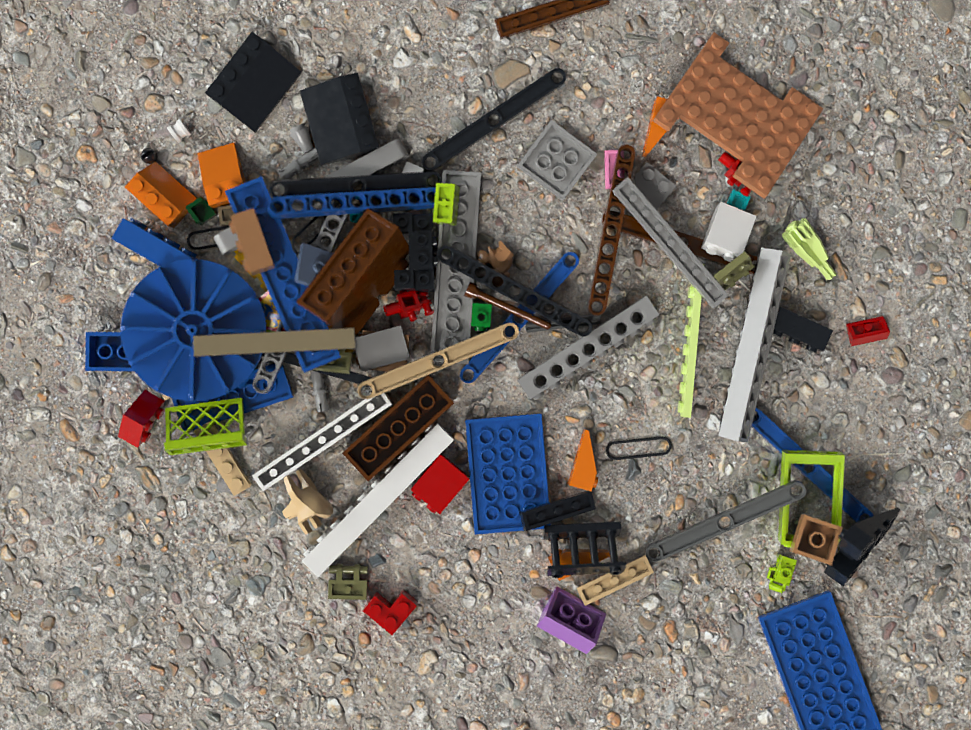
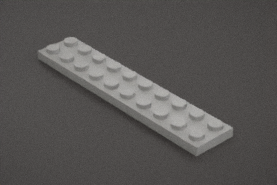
M443 170L442 183L456 184L460 187L457 226L439 224L438 249L444 245H451L476 258L481 173ZM447 248L442 250V257L450 259L451 251ZM466 258L459 259V266L467 268L469 261ZM439 259L438 267H436L431 354L470 338L473 298L465 297L464 294L469 283H474V279L442 263ZM436 355L433 362L444 363V358L441 355ZM469 358L460 361L457 364H468Z

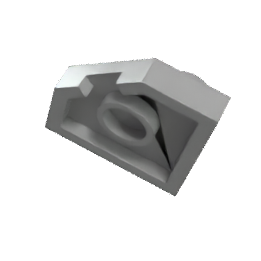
M648 162L645 163L634 177V185L656 210L676 187L674 183Z

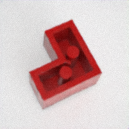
M144 390L123 414L118 437L137 448L143 442L146 443L151 436L150 430L154 425V421L156 419L159 420L165 412L163 409L165 401Z
M404 589L392 603L376 592L364 606L363 612L389 634L393 635L417 607L418 601Z

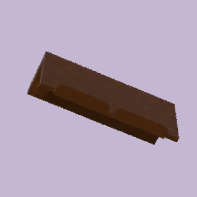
M367 209L297 303L326 322L331 329L355 328V335H357L380 305V301L377 299L378 296H386L393 288L394 270H406L409 265L407 260H405L409 254V245L399 227Z

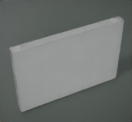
M401 325L355 337V350L361 372L410 359Z

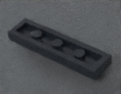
M584 491L520 511L519 514L523 530L529 531L595 510L596 507L592 491Z

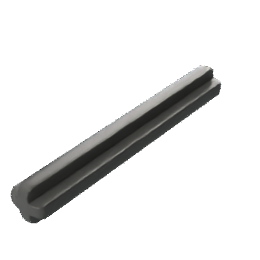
M582 315L588 318L592 325L601 323L600 315ZM572 317L561 318V320L566 323ZM546 320L551 323L550 329L542 328L531 322L525 324L527 333L562 329L564 327L551 320ZM581 322L578 326H586L588 324Z

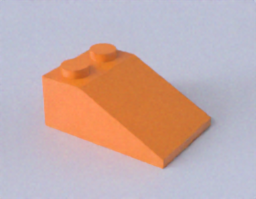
M235 143L197 153L209 206L214 209L218 208V206L230 204L225 193L226 190L246 183Z

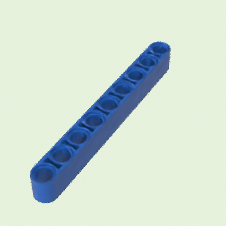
M436 188L280 196L271 199L267 212L274 219L360 214L365 213L367 209L374 213L434 208V202L428 199V195L430 194L435 197ZM409 196H414L417 199V203L411 202ZM390 197L397 198L398 204H393L390 201ZM371 198L378 199L379 205L372 204ZM357 199L360 202V206L355 207L351 200ZM332 201H339L341 208H335L332 205ZM312 202H319L322 208L315 209ZM299 203L302 206V210H295L292 204ZM279 204L282 207V211H274L272 205Z

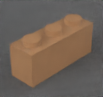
M254 208L231 215L232 222H229L232 234H237L238 241H235L239 253L243 252L245 260H242L245 271H250L253 276L274 269L275 266Z

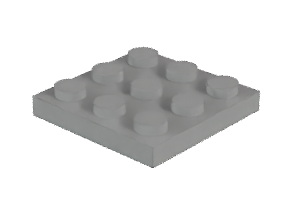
M551 120L517 165V168L563 201L597 156V153Z

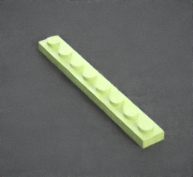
M692 284L688 288L690 306L686 308V317H689L688 325H685L684 336H687V342L683 345L685 363L681 365V374L684 376L683 382H680L679 393L682 394V399L678 402L680 416L691 418L702 298Z

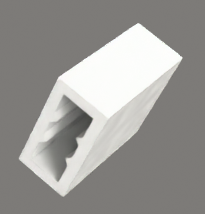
M720 202L714 211L701 249L706 250L709 254L719 255L726 261H733L744 252L756 216Z

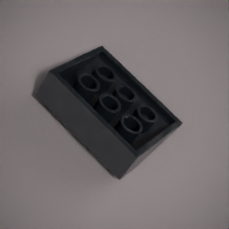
M251 32L206 90L205 94L256 133L302 72L262 38Z
M358 73L339 76L299 91L321 166L365 156L379 148Z

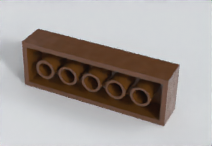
M429 374L342 454L369 482L455 402Z

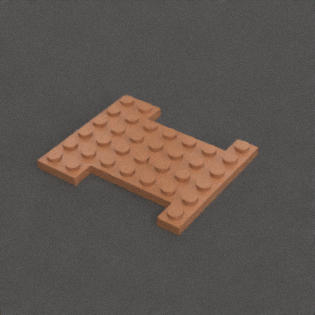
M714 32L655 116L653 122L668 132L678 118L686 122L739 159L741 164L732 177L762 198H766L823 108L793 87L788 91L783 100L779 99L720 57L729 45V42Z

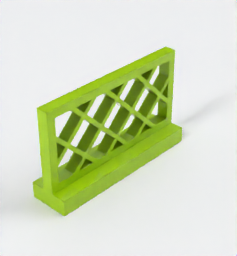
M242 398L165 408L166 442L164 443V450L170 456L247 445ZM238 404L239 410L234 415L226 411L231 405ZM212 407H218L221 411L214 418L208 414ZM198 409L202 413L194 421L188 415L193 410ZM180 412L182 414L181 418L174 423L171 420V413ZM226 413L231 419L223 426L218 422V419ZM206 415L212 421L204 429L198 423ZM187 418L193 423L184 431L179 425ZM235 420L239 423L240 431L231 432L227 428ZM216 423L222 429L217 434L212 435L208 431ZM195 426L203 430L198 437L189 435ZM177 428L183 432L179 439L172 440L171 434Z

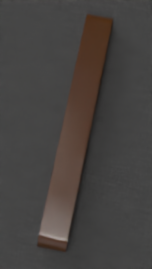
M631 145L621 146L615 158L587 306L589 313L593 316L603 314L607 307L625 206L614 195L612 190L625 179L617 175L618 170H624L627 177L631 180L635 159V150ZM621 152H629L630 158L623 159L621 157ZM610 208H617L620 212L619 216H612ZM607 227H614L616 234L614 236L608 235L606 232ZM603 246H611L612 254L606 255L603 252ZM601 264H606L609 267L607 274H602L599 271ZM597 283L605 285L604 293L596 291L595 286ZM593 302H599L602 305L600 312L593 311Z

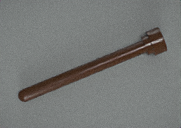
M469 283L464 294L465 297L470 299L477 297L542 328H551L550 322L480 291L476 284Z

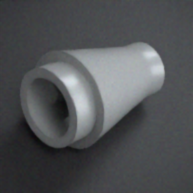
M304 123L290 129V136L304 154L314 149L308 127H305Z

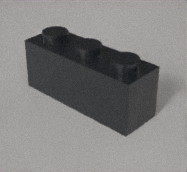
M779 307L773 335L779 338L782 336L789 338L788 342L797 346L799 344L805 345L806 350L817 353V351L823 352L833 330Z

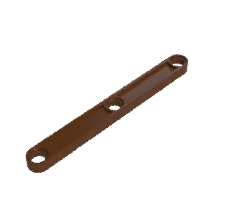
M610 210V214L614 215V217L619 216V212ZM605 213L603 214L601 219L602 224L604 221ZM624 214L621 233L657 244L635 217ZM612 226L607 227L608 229L616 231V229ZM674 230L680 238L683 237L688 240L687 247L696 257L724 266L730 263L719 255H712L707 253L706 250L701 249L703 239ZM748 254L751 261H757V256ZM753 270L749 271V273L752 275H754V273L756 272Z

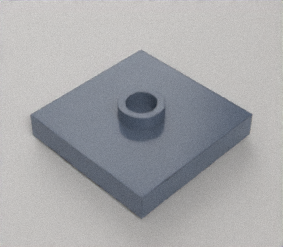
M305 243L301 244L294 282L309 286L334 253Z

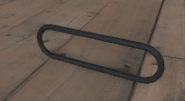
M315 216L306 226H304L293 237L292 249L294 253L299 254V252L295 249L296 238L303 231H305L319 216ZM319 233L307 244L311 245L317 239Z
M230 226L193 231L187 237V244L194 250L218 247L217 244L194 247L190 244V237L197 233L228 229Z
M663 436L614 441L607 445L606 454L612 460L661 456L670 452L672 444L667 437ZM664 439L669 444L668 450L663 453L612 457L609 454V448L613 444Z

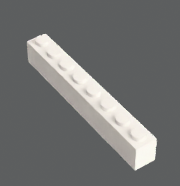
M386 392L371 399L363 400L253 474V478L261 490L265 491L394 403Z

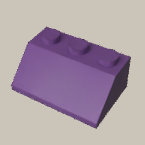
M556 587L542 611L537 627L587 654L597 644L606 613L590 604L585 606L581 599Z

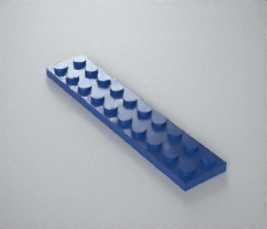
M262 176L226 190L225 193L234 214L252 208L256 212L275 266L274 269L262 272L261 276L285 330L328 329L326 322L297 303L309 286L294 282L298 258L292 249V244L281 219H274L267 212L271 196ZM273 204L272 208L274 211L277 212L275 205ZM338 349L295 352L304 373L341 358Z

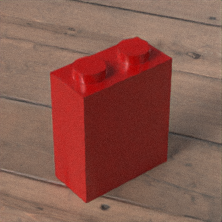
M441 453L410 490L413 492L412 496L418 501L423 500L428 504L426 507L435 514L437 512L441 514L469 481L470 477Z

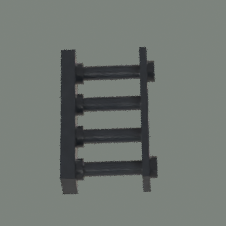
M621 522L545 525L543 540H548L551 543L553 564L547 567V576L561 578L563 575L601 573L619 575L624 572L626 562H618L616 537L620 535L622 529ZM598 537L608 538L611 562L599 563L596 540ZM579 538L589 539L591 563L580 564L577 543ZM568 539L570 541L572 564L560 565L558 540Z

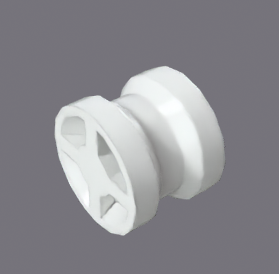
M178 119L175 125L167 127L178 143L182 142L185 136L189 137L192 135L181 119Z

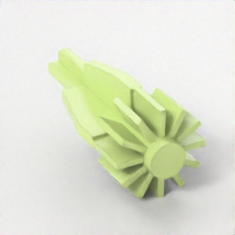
M806 218L791 222L786 227L785 232L782 233L783 239L811 267L815 266L827 280H831L837 273L827 262L829 256L821 239L814 232V228Z

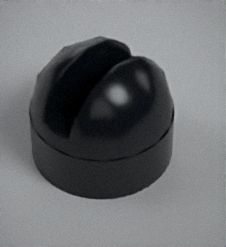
M151 148L143 149L140 155L142 161L146 164H152L158 158L157 153ZM152 152V154H150V155H148L146 158H144L145 155H147L148 153Z

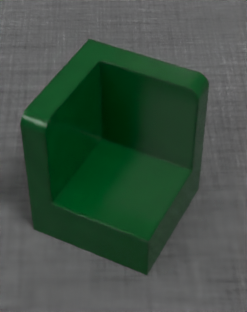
M202 196L186 206L194 221L201 226L217 216L214 209L209 206L207 199Z

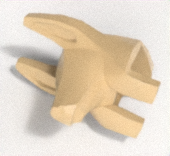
M299 469L296 473L303 489H300L289 475L284 477V483L291 501L282 513L288 519L298 517V524L306 535L312 532L307 520L309 519L316 529L322 525L318 516L325 519L333 514V507L318 492L316 486L306 473Z

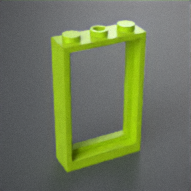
M782 450L780 486L790 482L791 464L834 465L831 524L841 527L845 455L839 451ZM788 504L779 508L778 540L781 545L790 548L794 534H788Z

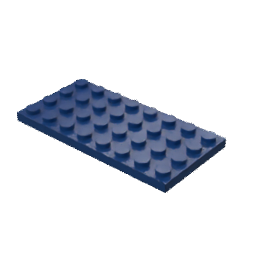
M829 590L758 616L799 730H882L833 596Z

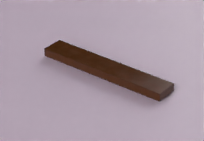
M554 0L495 19L494 22L501 40L609 5L610 2L609 0Z

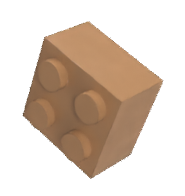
M801 514L790 552L832 565L840 539L838 536L842 532L843 527Z

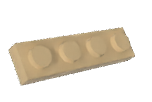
M211 421L202 425V427L205 429ZM213 425L208 432L214 435L219 431ZM197 428L194 430V433L198 437L203 430ZM229 448L206 451L233 496L251 487L250 481Z
M643 555L627 563L625 571L621 574L611 575L606 573L577 587V591L586 606L654 572L646 555Z

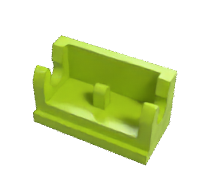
M436 183L433 222L441 225L457 226L460 187L456 184Z

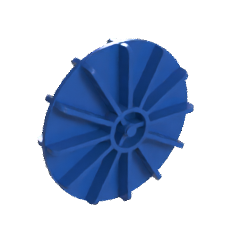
M185 259L158 267L136 285L130 293L123 310L120 326L121 340L128 363L148 386L174 399L203 401L220 397L241 385L256 368L262 353L195 357L193 336L266 333V320L256 293L240 275L215 262Z

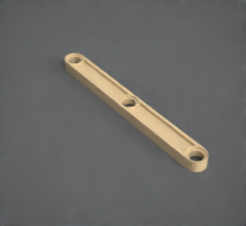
M505 323L360 383L357 388L358 395L363 399H371L514 340L519 334V329L514 323ZM507 326L514 328L515 332L511 337L505 335L504 331ZM436 355H441L444 358V363L441 366H436L433 363ZM363 385L371 386L372 392L370 395L364 396L361 394V387Z

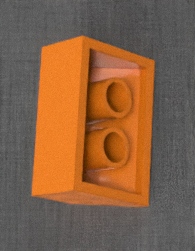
M157 162L137 172L125 186L151 212L173 229L189 213L186 206L197 199Z

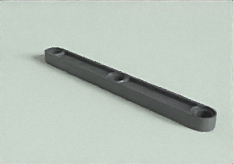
M797 480L784 484L649 544L646 548V557L651 562L661 561L802 499L806 494V487ZM794 485L802 487V492L799 495L791 493V488ZM722 517H728L730 524L725 527L721 526L719 520ZM657 548L660 551L659 556L651 557L649 555L650 549Z

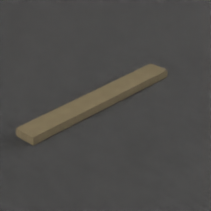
M355 328L193 336L195 357L356 349Z

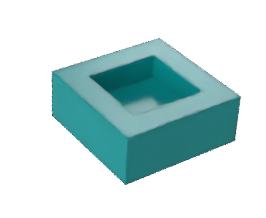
M732 190L726 204L745 211L751 197Z

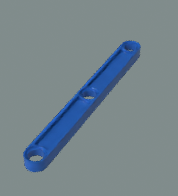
M574 252L566 253L533 290L549 298L579 264L577 254ZM567 256L575 258L576 262L573 266L565 264ZM533 294L527 297L529 304H535L538 301V298ZM521 304L517 307L532 315L536 313ZM511 314L503 324L514 323L520 331L528 321L524 320L523 323H516L514 321V314ZM507 326L504 332L507 337H511L515 331L512 326ZM509 342L473 356L469 363L461 370V380L465 383L474 382ZM471 369L474 372L472 380L464 379L463 372L465 370Z
M755 409L758 418L753 421L752 428L781 455L782 450H803L761 410ZM792 464L832 500L833 476L821 465L813 464V470L807 473L804 470L805 464ZM843 487L842 511L856 523L860 522L862 514L867 513L869 518L874 516L870 510Z

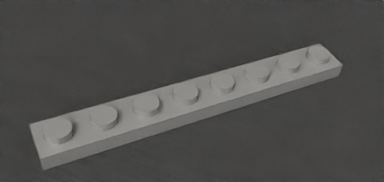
M628 177L612 190L712 308H715L728 296L721 285Z

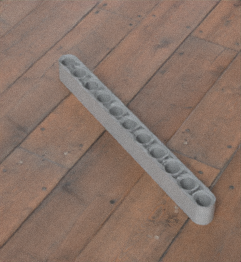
M395 139L325 177L380 174L407 159L409 154L401 140ZM358 179L353 181L352 188L361 184L362 181ZM312 202L314 208L321 205L319 202ZM299 203L292 204L295 210H302V206ZM274 204L277 212L282 211V207L279 204ZM284 218L281 221L284 225L296 218ZM230 227L213 237L223 255H228L238 250L235 241H238L237 234H232Z
M334 200L332 205L336 208V206L341 203L337 200ZM349 214L327 216L314 247L332 253ZM331 221H336L339 223V227L331 229L328 224ZM324 238L330 239V246H322L320 244L321 240ZM281 320L276 332H281L284 327ZM288 352L265 354L253 381L255 391L260 394L270 392ZM268 362L276 364V369L273 372L266 371L265 366ZM263 379L267 380L268 387L265 390H259L258 382Z

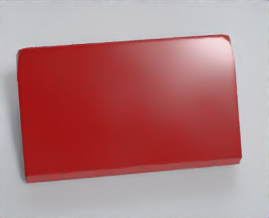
M884 316L846 324L851 346L884 340L890 334V329Z

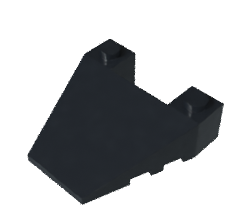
M897 507L854 523L849 529L844 528L838 536L841 539L837 545L840 550L835 555L832 565L825 563L827 567L824 573L844 587L858 570L863 560H866L871 550L877 546L889 531L901 509Z

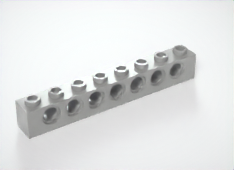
M644 296L592 330L589 335L581 337L517 379L529 399L534 398L537 400L544 395L543 391L550 387L552 390L560 385L559 380L566 377L569 379L576 374L575 370L582 366L584 369L592 364L591 359L598 356L601 358L608 353L607 349L614 345L616 348L624 343L623 338L630 335L633 337L640 332L639 328L646 324L648 327L656 322L655 317L659 316V313L649 298ZM635 312L641 315L639 323H635L632 320V315ZM618 323L625 325V332L622 334L616 331ZM603 333L609 336L607 344H602L600 341V336ZM586 344H591L594 348L593 353L590 355L584 352ZM571 354L576 355L578 358L575 365L568 363V356ZM554 365H559L562 368V372L558 376L553 375L551 372ZM539 375H543L546 379V383L543 386H538L535 383V379Z

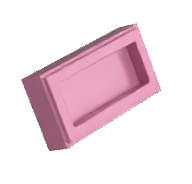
M618 150L604 151L605 189H610ZM624 151L621 152V157H622L623 159H624ZM624 170L617 171V175L620 178H625Z

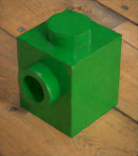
M473 303L471 327H475V331H486V328H490L492 304Z

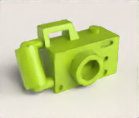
M779 554V557L776 559V567H769L766 578L770 579L769 589L783 593L786 586L790 585L797 560ZM774 570L773 576L770 577L771 571Z

